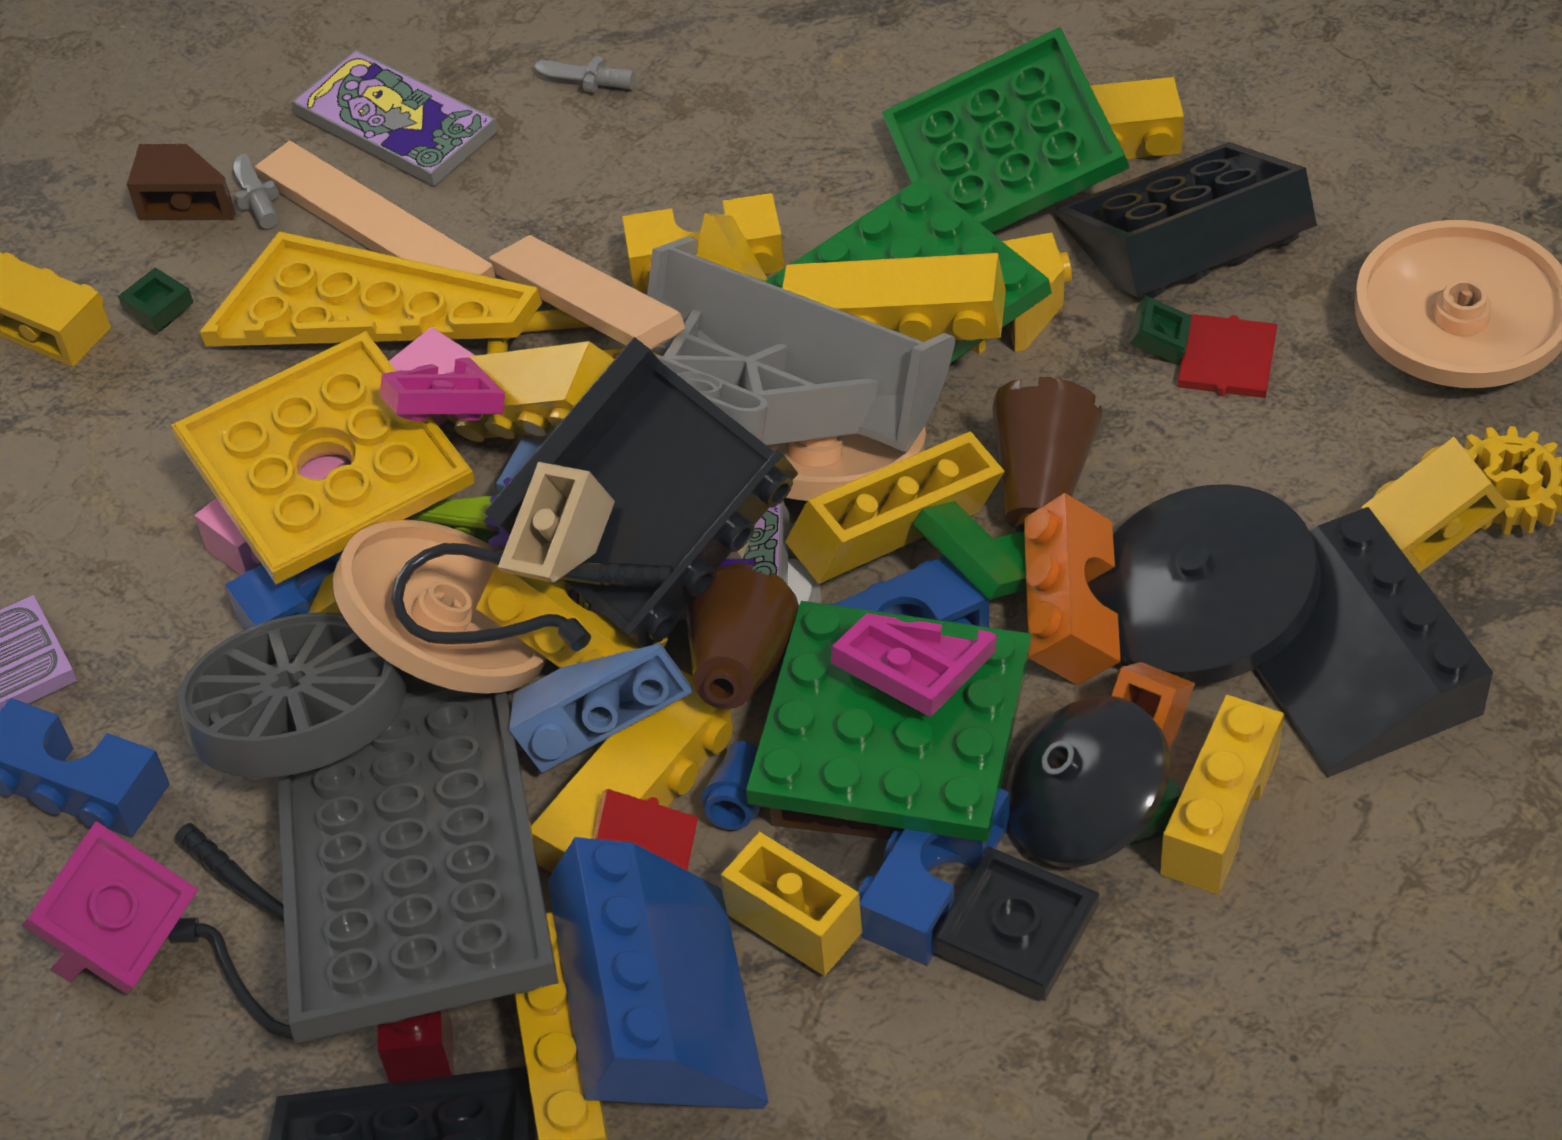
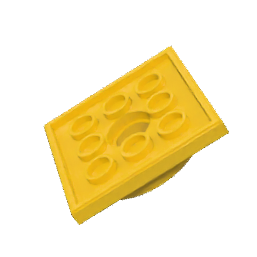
M366 331L171 425L174 437L275 584L343 551L349 540L362 529L384 521L404 520L475 484L473 471L431 416L428 420L424 421L403 419L380 396L381 376L396 370ZM340 455L352 462L350 465H343L333 469L325 479H310L300 475V470L306 463L320 456Z

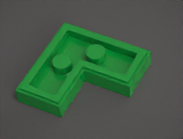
M955 501L921 510L913 522L915 528L987 599L990 600L1026 590L1024 531L992 538Z

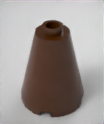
M1039 377L1038 386L1021 387L1022 379H1017L998 388L994 396L992 411L998 461L1005 471L1001 477L1005 518L1007 523L1015 528L1016 532L1024 531V518L1064 493L1071 497L1073 496L1099 430L1103 414L1102 405L1097 408L1095 405V395L1089 389L1074 382L1052 377Z
M743 563L718 567L712 585L702 595L693 597L686 607V624L694 687L704 702L720 709H733L743 705L783 661L799 609L795 593L781 577L772 572L768 576L752 570L753 565Z

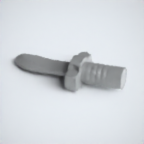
M600 56L594 57L587 67L549 60H540L535 64L536 70L545 76L583 80L584 92L595 93L601 85L632 90L636 81L635 71L605 67V60Z
M240 154L235 159L233 168L243 189L235 194V201L241 210L252 209L262 228H273L278 224L279 217L271 201L278 197L279 191L273 181H259L247 154Z

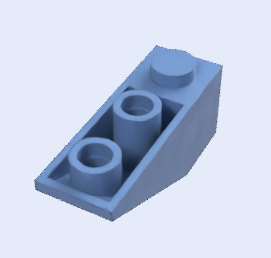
M662 644L651 645L564 666L514 693L509 731L541 773L689 695L693 692V687Z

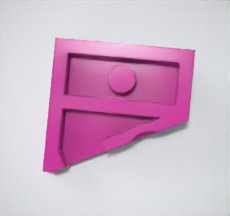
M471 358L455 359L454 372L438 374L439 367L429 364L416 367L413 370H400L385 373L381 376L380 396L403 419L424 421L428 420L431 414H450L457 419L474 421L482 419L483 414H503L505 392Z
M867 613L832 645L831 663L931 717L995 653L997 635L989 631L978 630L977 641L941 635L942 624L923 621L909 623L900 621L895 617Z

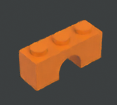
M1064 493L1024 518L1028 633H1031L1029 659L1074 684L1080 685L1121 662L1118 614L1102 605L1092 594L1087 584L1115 567L1113 526L1111 520Z

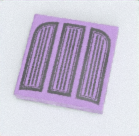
M34 595L0 610V711L10 698L29 704L78 681Z

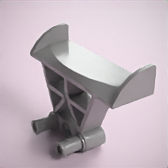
M684 237L653 248L647 295L679 311L686 329L655 347L652 351L664 355L656 356L663 364L765 445L858 433L903 452L910 449L925 427L940 396L955 346L954 336L942 333L922 342L696 256L698 241L690 237Z

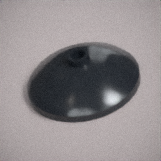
M1095 696L1081 699L1064 706L1047 717L1025 740L1013 761L1005 789V791L1009 792L1008 824L1016 840L1036 858L1059 867H1081L1095 864L1125 848L1151 821L1166 790L1169 778L1170 757L1166 738L1160 726L1137 704L1114 696Z

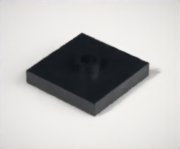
M987 846L932 938V952L1045 1001L1099 905V892Z

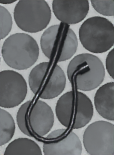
M442 543L424 549L408 560L394 582L391 602L396 619L411 635L428 643L446 645L476 644L523 635L549 626L559 628L558 635L574 652L585 648L591 640L590 633L576 618L568 620L557 614L541 615L498 628L465 632L431 631L418 625L408 615L403 601L406 584L415 570L426 562L443 555H464L499 565L503 555L501 552L469 544ZM603 562L581 563L560 579L600 586L604 584L605 586L627 587L629 585L630 587L644 588L647 586L648 588H658L673 572V566L634 565L628 563L603 564Z
M187 823L179 829L176 834V841L188 852H191L194 858L202 862L211 873L213 872L222 883L268 914L284 922L283 903L275 899L253 881L233 859L231 860L222 849H218V846L211 839H207V836L193 823ZM198 917L179 918L170 932L172 942H198L200 937L208 938L213 945L217 961L226 981L244 1008L270 1033L294 1039L290 1026L273 1019L250 994L237 973L222 934L215 927L200 923Z

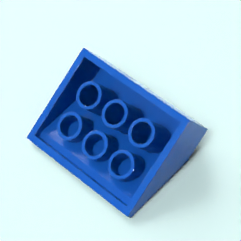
M574 837L549 877L548 886L585 1100L764 1109L769 1101L722 888L633 842Z

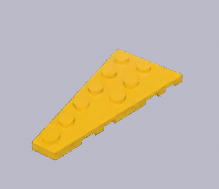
M279 231L200 330V335L205 347L342 343L365 331L374 342L414 341L431 327L450 339L518 338L542 304L538 287Z

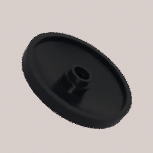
M1218 484L1193 487L1167 495L1130 517L1113 534L1115 567L1090 581L1089 589L1102 605L1118 614L1120 663L1128 666L1143 662L1194 682L1195 685L1224 681L1249 672L1269 661L1292 642L1308 621L1315 607L1321 583V567L1310 531L1297 512L1288 504L1267 492L1255 488Z

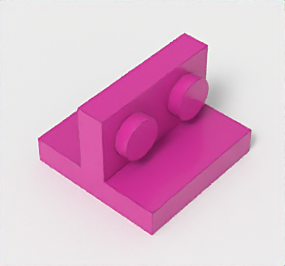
M96 821L22 926L62 952L50 970L70 983L86 967L125 994H128L134 988L199 889Z

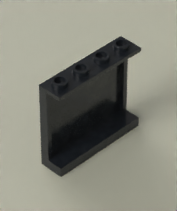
M634 337L484 513L511 534L538 462L590 471L613 498L615 503L596 553L583 563L672 565L673 572L658 588H648L647 586L644 588L630 587L629 585L627 587L605 586L604 584L600 586L569 580L564 581L641 647H647L655 642L664 640L673 631L678 621V614L693 597H698L708 590L715 580L716 570L729 554L742 549L752 537L755 529L754 525L769 507L772 508L779 505L787 497L793 485L792 480L798 475V472L780 451L776 450L774 452L663 364L651 349Z

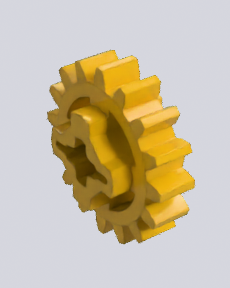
M1509 426L1507 434L1499 436L1497 431L1492 427L1486 428L1484 440L1472 434L1466 437L1464 449L1509 505V507L1483 525L1481 529L1486 530L1494 522L1501 524L1503 535H1509L1513 525H1520L1527 534H1531L1534 531L1536 520L1548 527L1553 525L1555 514L1562 513V457L1555 458L1558 444L1555 442L1547 443L1543 446L1538 444L1539 433L1536 431H1532L1526 438L1518 437V431L1515 426ZM1543 480L1545 482L1546 489L1541 486Z

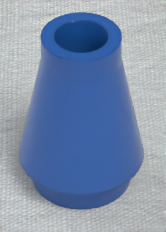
M738 741L728 747L725 758L701 796L707 819L722 829H742L760 811V806L751 805L747 802L746 788L758 750L755 745L749 742Z

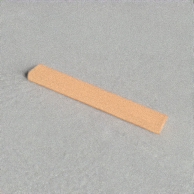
M290 140L254 166L260 181H273L279 193L373 252L495 278L493 264Z
M531 235L488 257L489 262L493 264L495 274L510 282L538 287L542 300L625 346L636 337L652 350L686 329L679 311Z

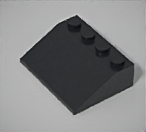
M1231 142L1055 209L1057 219L1111 284L1137 298L1157 296L1165 291L1166 285L1181 279L1195 280L1202 278L1210 273V268L1224 262L1234 263L1250 259L1255 255L1254 250L1269 244L1282 245L1298 239L1300 232L1317 226L1306 167Z
M1365 507L1312 529L1310 534L1317 550L1321 567V583L1315 607L1308 621L1292 642L1269 661L1253 670L1326 777L1328 778L1484 715L1493 671L1371 509Z
M527 1066L277 1096L268 1140H535L534 1109Z

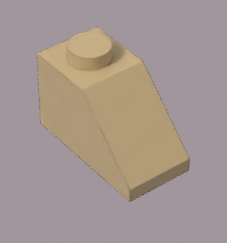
M538 462L498 568L505 573L554 583L596 553L615 501L590 471Z

